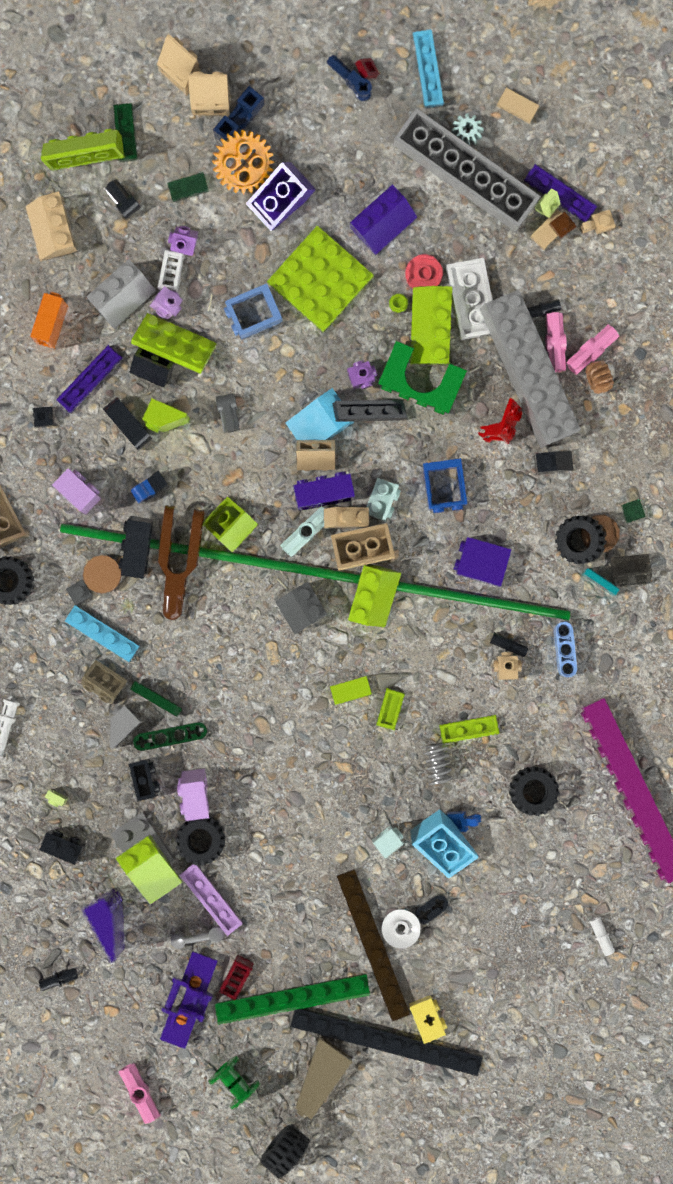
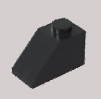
M554 451L536 453L533 456L535 475L574 471L572 452Z

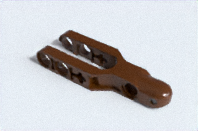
M165 505L158 563L166 576L163 615L168 620H176L181 616L187 576L198 566L204 510L194 509L186 570L182 573H174L169 563L175 506Z

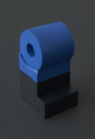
M158 470L151 477L132 488L131 493L138 504L164 491L169 485Z

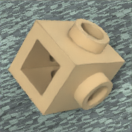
M501 652V656H497V660H494L493 668L494 672H497V680L518 679V671H521L522 668L521 660H518V656H513V652ZM507 662L510 664L509 669L505 668Z

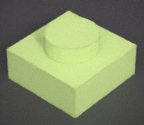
M53 789L48 790L45 798L49 799L48 803L55 807L59 805L64 806L68 800L67 797Z

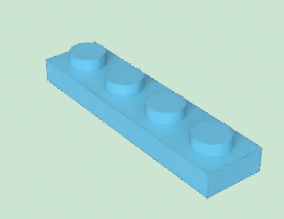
M432 29L413 32L424 107L443 106L444 102Z
M74 605L65 619L66 623L128 662L132 660L140 647L76 605Z

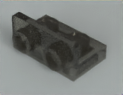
M649 554L610 558L613 585L618 587H626L628 585L643 586L651 582L652 569Z

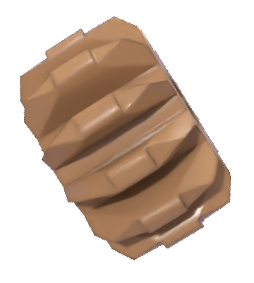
M595 361L586 367V378L594 393H605L613 388V376L604 361Z

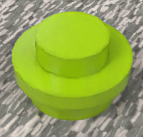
M395 294L390 298L389 307L393 312L402 313L407 309L408 300L404 295Z

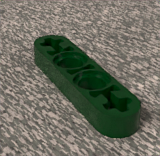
M196 722L141 733L134 737L133 745L137 750L145 751L200 740L207 735V727L204 723ZM197 725L204 729L201 736L195 733L190 734L191 739L188 738L189 732L186 727H190V731L195 730ZM177 729H182L185 732L183 740L175 738L174 733ZM158 733L166 735L165 743L159 744L156 741ZM152 734L154 746H151V742L144 744V748L137 744L140 737L146 740L150 739L149 735Z

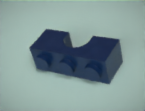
M248 86L237 99V105L228 117L224 115L213 129L214 137L221 141V138L227 141V134L234 137V131H237L240 135L241 130H245L265 105L264 97Z

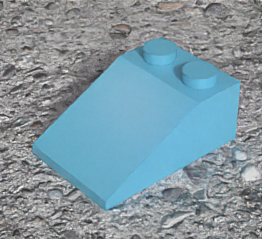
M331 388L288 420L286 425L297 440H329L353 424L354 421H335L332 403L341 400L334 389Z
M440 809L410 830L412 845L448 878L479 858L476 851L453 821Z

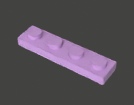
M192 864L180 874V877L227 936L243 924L198 865Z

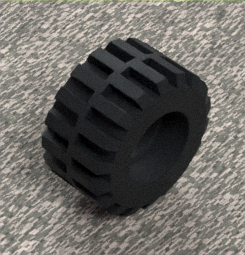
M573 516L566 519L563 524H560L559 531H556L557 539H555V543L558 545L556 549L561 552L560 556L566 558L568 562H573L574 564L592 562L600 557L601 552L605 549L604 545H606L607 540H605L606 532L603 531L604 527L598 523L599 521L589 516ZM578 528L587 530L591 537L590 546L585 551L576 550L571 543L572 533Z
M3 556L0 558V575L8 569L15 571L18 575V585L13 591L4 592L0 588V604H19V602L25 601L27 596H30V591L34 588L32 583L35 580L31 574L33 573L32 570L28 567L29 565L15 557Z
M536 766L525 767L513 776V780L509 785V795L511 796L512 803L521 812L529 816L545 815L548 813L547 811L554 808L555 803L557 804V797L560 794V791H558L559 785L556 782V778L547 770ZM530 780H539L545 787L543 798L535 803L527 801L523 795V788Z
M213 817L189 820L181 825L177 832L176 847L177 851H180V856L184 857L186 862H191L193 865L201 864L202 866L212 863L222 853L226 843V835L224 834L223 827L220 826L217 820L212 819ZM204 829L210 833L212 845L209 849L198 851L191 846L190 835L194 830Z
M290 1124L283 1128L268 1145L261 1157L260 1163L276 1178L280 1179L286 1176L300 1161L309 1147L310 1139L293 1124Z

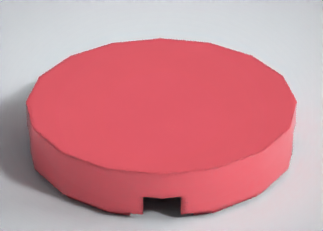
M427 254L418 255L407 264L405 270L406 281L412 289L413 287L439 286L443 277V268L435 257Z

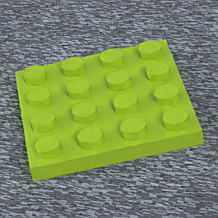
M316 226L268 279L267 284L324 333L370 282L374 275L320 227Z

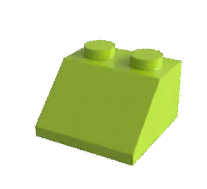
M151 399L142 420L145 422V426L148 427L147 429L158 433L159 431L166 432L187 424L190 418L187 413Z
M228 496L203 522V526L231 552L258 525Z

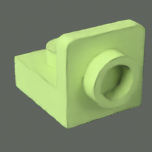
M551 189L547 194H544L535 206V211L550 218L561 204L558 192Z

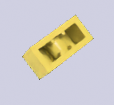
M431 995L409 1003L424 1044L446 1035L444 1029L447 1028L443 1017L439 1018L437 1011L440 1008L436 999L432 1000ZM429 1014L432 1017V1022L426 1020V1015Z

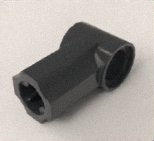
M117 179L109 182L104 188L125 219L141 208L135 198L128 194Z

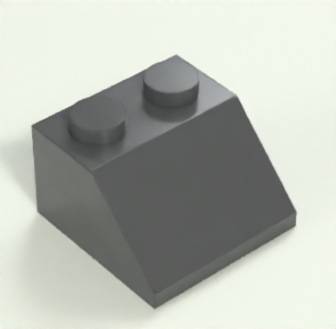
M308 581L276 601L277 606L294 634L327 616L325 609Z

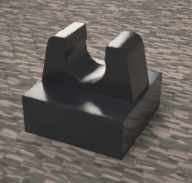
M52 406L33 408L35 428L54 426Z

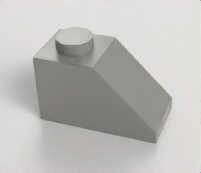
M120 705L112 712L114 715L110 719V747L112 749L116 748L143 722L127 705L123 707Z

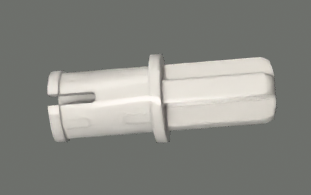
M601 917L591 919L589 923L596 935L595 940H598L604 955L609 956L613 954L615 950L609 939V932H606Z

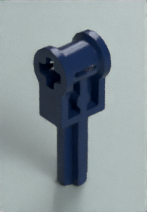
M335 55L330 56L327 64L346 81V85L355 93L356 98L360 101L370 99L372 94L371 82L368 79L362 78L356 71H351Z

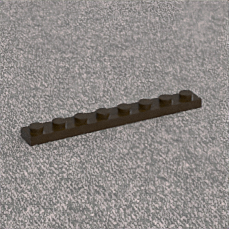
M355 868L337 875L392 1022L409 1016L410 1012Z

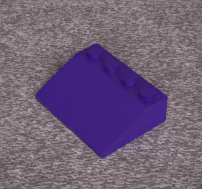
M114 888L93 899L83 909L87 920L111 963L125 949L123 897Z

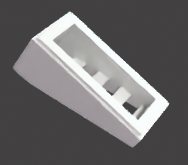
M165 250L158 284L159 290L165 286L169 290L178 293L184 254ZM168 257L178 259V263L168 261ZM167 265L177 267V270L167 269ZM166 273L174 274L175 278L167 277ZM165 281L173 282L174 286L166 285Z

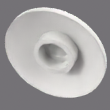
M398 909L390 912L385 917L382 924V934L389 945L400 949L408 948L419 938L420 923L412 912ZM400 924L404 925L405 930H398V926Z

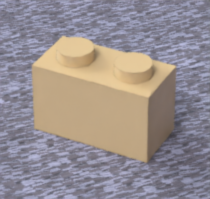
M297 440V470H335V440Z
M332 507L324 509V528L358 529L369 527L368 507Z

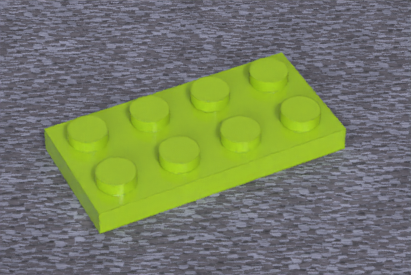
M149 313L146 314L131 340V344L200 374L217 344Z

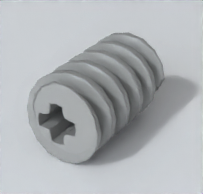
M444 744L423 746V748L429 749V751L424 753V755L430 756L426 763L432 764V766L427 768L428 771H433L428 778L434 779L429 785L447 783L453 779V776L447 775V773L452 771L451 768L445 767L450 764V760L444 759L449 756V753L443 752L448 746Z

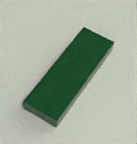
M133 104L113 105L115 130H118L122 135L125 158H119L118 161H138Z

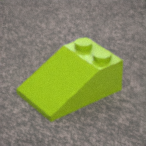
M151 834L115 858L149 904H152L182 883V880Z

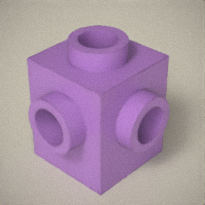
M176 226L174 233L170 232L169 235L170 251L193 256L198 231L190 230L187 226Z
M364 360L355 362L353 367L347 368L353 390L360 387L366 389L373 386L372 383L375 382L377 373L374 365L370 366L369 361L364 363Z

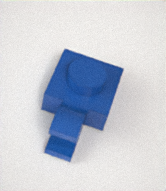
M466 811L446 813L460 832H467L468 826H478V823L482 822L480 814L466 816Z

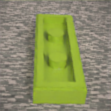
M496 715L439 725L442 744L500 734Z

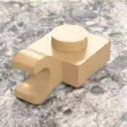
M610 209L593 214L591 216L592 221L584 222L580 226L582 234L595 230L597 235L616 228Z

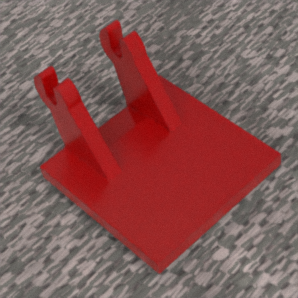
M509 398L501 422L481 426L480 429L485 430V433L478 432L479 436L485 442H492L494 440L504 441L506 444H509L510 440L515 436V426L521 420L522 408L514 399Z

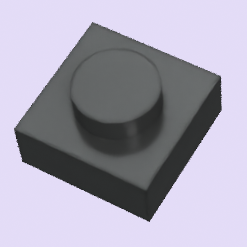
M83 579L66 589L76 606L93 596Z

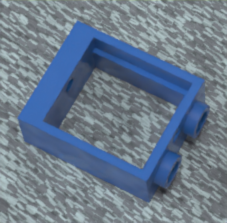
M461 458L423 463L422 468L428 511L433 510V513L444 512L445 508H452V511L462 510L463 506L467 505ZM456 469L461 501L433 504L429 472Z

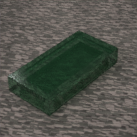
M204 172L167 182L173 202L209 192Z

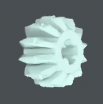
M467 113L465 114V119L462 116H458V121L453 122L454 128L451 129V133L470 146V142L476 145L477 140L482 139L480 133L484 131V128L480 127L481 120L475 121L476 116L473 115L472 118H469ZM465 128H469L470 133H466Z

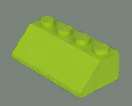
M106 129L103 133L89 132L85 134L86 136L81 137L69 136L65 140L52 139L49 140V143H43L41 161L51 171L125 158L122 135L118 130Z
M452 286L413 287L411 347L414 348V351L410 358V364L449 365Z

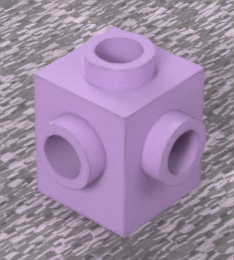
M164 286L156 295L150 307L156 310L160 317L169 319L172 315L176 316L182 308L179 305L183 299L180 298L177 292L169 290Z

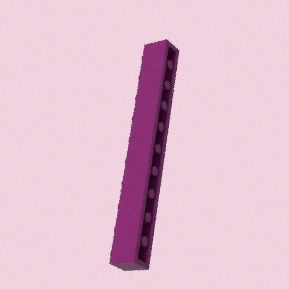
M605 698L597 699L581 707L583 711L580 713L585 723L588 722L591 728L589 733L593 741L597 740L600 746L597 747L600 756L602 758L605 757L608 763L605 765L610 776L614 775L616 779L614 785L618 793L622 792L625 798L622 801L627 811L631 810L633 815L631 820L635 828L639 827L642 833L639 837L644 846L647 845L650 850L648 852L652 863L656 862L659 868L656 872L660 880H664L669 884L673 882V839Z

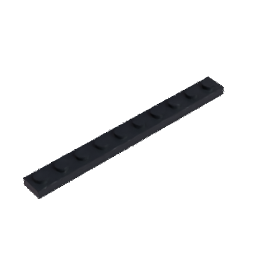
M307 1009L294 1010L290 1027L474 1076H478L483 1058L481 1055L432 1042L424 1044L423 1040Z

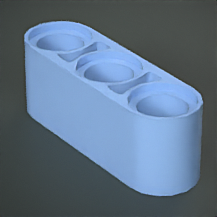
M560 622L555 625L553 631L557 669L561 676L572 677L577 672L573 627L568 622ZM561 625H565L568 629V633L565 636L560 635L558 631ZM563 644H567L570 647V652L567 655L561 653V646ZM566 663L572 666V671L569 674L563 672V666Z

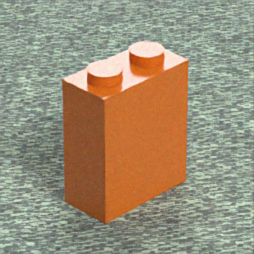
M50 292V294H43L30 335L36 344L52 349L56 347L68 309V305L58 293Z

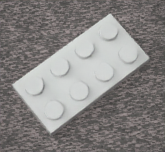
M484 258L447 264L446 269L449 284L452 286V299L461 340L491 335L480 311V308L485 303L492 301Z

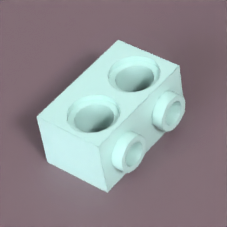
M390 825L373 838L372 841L383 857L387 858L403 845L402 839L404 837L397 827L393 829Z

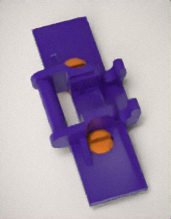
M192 951L183 978L173 977L172 988L165 1006H162L161 1009L162 1012L169 1014L160 1040L183 1049L186 1048L196 1018L199 1022L204 1021V1013L213 997L212 993L208 992L207 989L218 960ZM184 986L186 991L180 1008H173L179 988Z

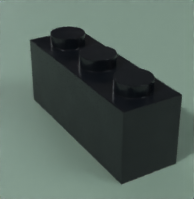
M130 516L128 521L125 520L123 532H126V538L122 540L121 550L124 553L123 558L119 560V569H121L122 576L144 579L146 576L154 519Z

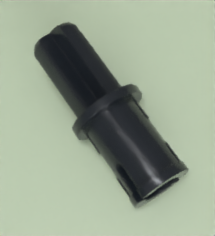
M559 299L546 303L539 302V305L528 307L527 309L531 318L545 317L546 314L561 311V304Z
M494 632L490 640V644L505 649V652H513L521 657H525L528 652V647L513 641V638L508 639Z
M75 968L61 973L55 972V975L40 979L39 986L42 991L56 986L62 987V984L76 980L78 972Z

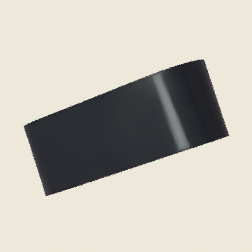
M118 397L103 408L105 413L137 450H140L153 439Z

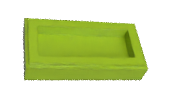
M367 676L330 686L335 705L372 694Z
M386 688L376 723L377 726L395 730L405 693Z

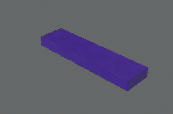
M536 164L524 179V182L543 195L547 194L551 189L557 191L561 203L560 206L583 222H587L598 207Z
M107 345L56 400L71 414L123 358Z

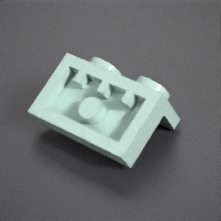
M377 478L367 504L369 516L384 522L387 518L391 519L394 508L391 507L393 500L397 501L401 492L398 489L399 484H393Z

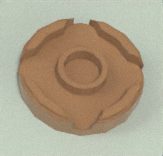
M595 515L592 519L599 521L598 523L604 527L603 531L606 532L605 540L607 542L604 545V551L601 552L604 553L611 550L617 544L620 537L617 523L610 517ZM582 528L581 539L584 545L589 548L591 543L590 534Z
M104 555L90 559L83 571L84 582L88 588L103 594L117 588L122 577L117 561Z

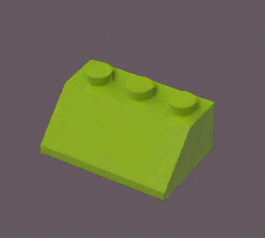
M374 564L363 565L348 621L365 626L385 627L401 572Z

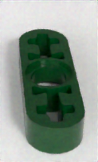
M134 681L130 688L133 692L176 717L179 716L183 709L137 681Z

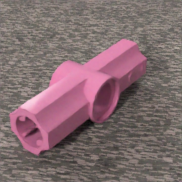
M563 313L546 314L547 334L545 336V347L555 372H561L566 370L565 350L567 346L563 327Z
M608 324L594 338L591 337L582 345L580 350L566 362L571 372L577 375L589 363H593L605 352V349L619 337L617 331Z
M132 1063L119 1070V1074L130 1093V1099L135 1103L144 1123H150L160 1117L161 1114L149 1093V1087L144 1083L136 1065ZM141 1089L144 1092V1096H136L135 1090Z

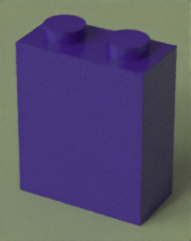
M466 537L465 541H461L459 551L462 552L461 557L456 559L453 570H457L456 575L501 587L512 549Z

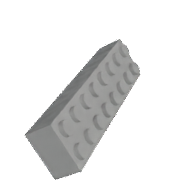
M417 108L394 138L393 146L516 233L540 200V195Z
M514 291L485 303L480 308L481 314L540 448L581 431L520 291Z

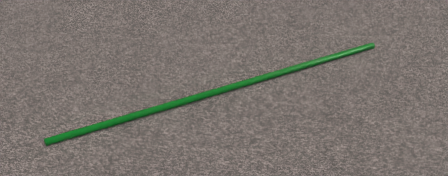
M62 523L60 527V533L122 543V540L126 538V534ZM151 539L150 548L159 550L160 540ZM172 542L171 552L188 555L189 545ZM200 547L199 557L358 584L360 579L359 574ZM399 582L396 591L563 620H569L571 611L405 582Z

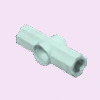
M322 506L280 545L291 558L324 527L325 508ZM309 527L312 530V534L308 537L301 534L302 528Z

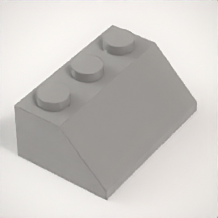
M128 259L86 297L106 321L116 329L157 291L142 272Z

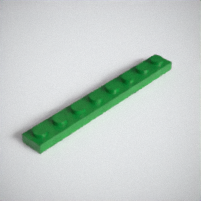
M366 974L215 1004L217 1023L221 1025L370 996V989Z

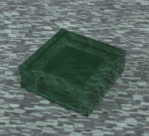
M640 499L621 505L626 523L646 517Z

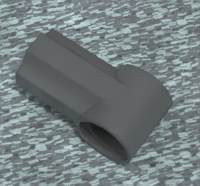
M235 394L216 396L217 408L221 416L224 433L240 430Z

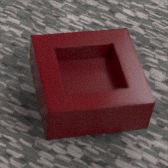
M372 58L359 59L355 63L360 76L364 79H375L380 75Z

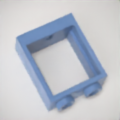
M267 283L225 301L227 307L223 309L227 318H232L234 323L231 325L235 336H240L241 340L283 322ZM263 294L272 317L242 330L232 306Z

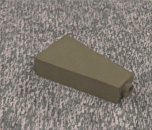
M322 1035L318 1038L296 1102L297 1113L306 1119L308 1117L311 1120L352 1063L351 1056Z

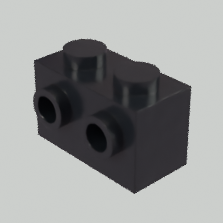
M139 347L133 356L129 373L164 388L172 376L175 363Z
M150 758L129 763L137 802L157 797L158 792H160V785L158 780L155 781L153 773H156L154 762H150Z
M55 829L46 832L39 851L76 865L79 862L85 844L81 843V840L78 838L63 836V832Z

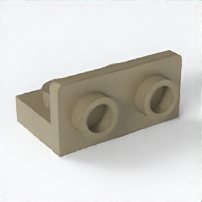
M95 660L82 677L81 684L88 692L97 694L103 702L113 704L118 694L127 684V680Z

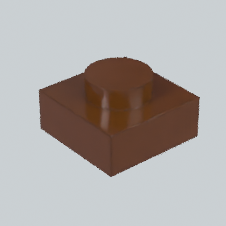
M563 212L549 224L560 239L576 228L575 223L566 212Z

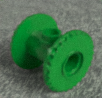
M238 1056L229 1059L208 1080L211 1085L220 1079L235 1097L229 1105L230 1109H235L241 1105L260 1085L259 1080L248 1085L234 1069L233 1066L239 1060Z

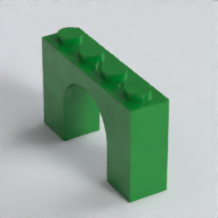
M396 341L378 383L382 385L381 389L390 393L392 390L399 392L398 396L409 400L410 397L416 399V404L427 408V405H430L439 414L449 413L467 370L449 363L442 382L435 390L427 393L418 392L408 384L405 374L414 348Z

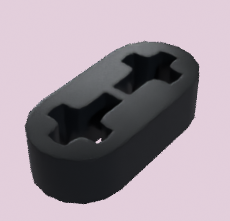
M436 894L415 910V916L419 923L427 924L443 913L448 907L446 897ZM436 899L440 901L442 899L444 900V902L442 903V908L437 906L436 908L432 909L431 907H433L436 904ZM429 909L431 910L427 913V919L419 918V911L426 912Z

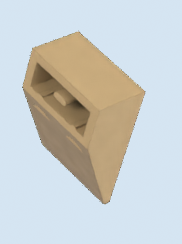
M168 34L157 62L159 71L186 96L189 93L188 74L201 71L197 55L190 49L187 51L179 38L176 36L173 38Z
M200 71L188 74L192 115L229 116L231 93L227 74L222 72L204 74Z

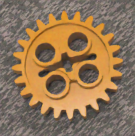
M241 130L240 135L237 131H234V137L227 134L228 140L225 141L221 138L220 140L223 145H216L219 152H213V155L217 157V159L212 160V163L217 165L213 168V171L219 172L216 178H222L220 183L222 185L227 183L226 188L228 190L233 187L235 193L238 192L239 188L242 194H245L246 189L252 193V187L259 189L258 184L264 183V177H270L267 171H273L269 167V164L274 163L273 160L269 159V157L273 156V153L267 152L271 147L264 145L266 142L264 138L259 140V134L253 137L252 131H249L247 135L245 130ZM247 144V150L240 153V146ZM256 157H259V165L253 166V160ZM234 158V163L229 167L226 166L227 159ZM242 158L246 162L245 165H242V163L240 162ZM242 171H246V172H247L246 178L243 179V180H240V179H239V174H240Z

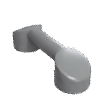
M220 926L212 927L207 933L190 936L177 932L172 936L171 944L176 949H182L185 944L210 940L211 942L218 943L224 938L225 932Z

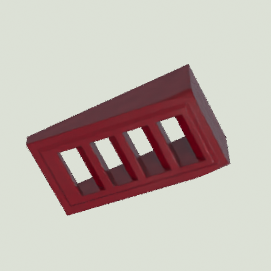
M237 955L222 983L219 993L236 1000L252 971L254 963ZM236 971L244 976L241 977L233 972ZM232 978L240 982V984H237L229 979ZM226 985L237 989L236 992L227 988Z

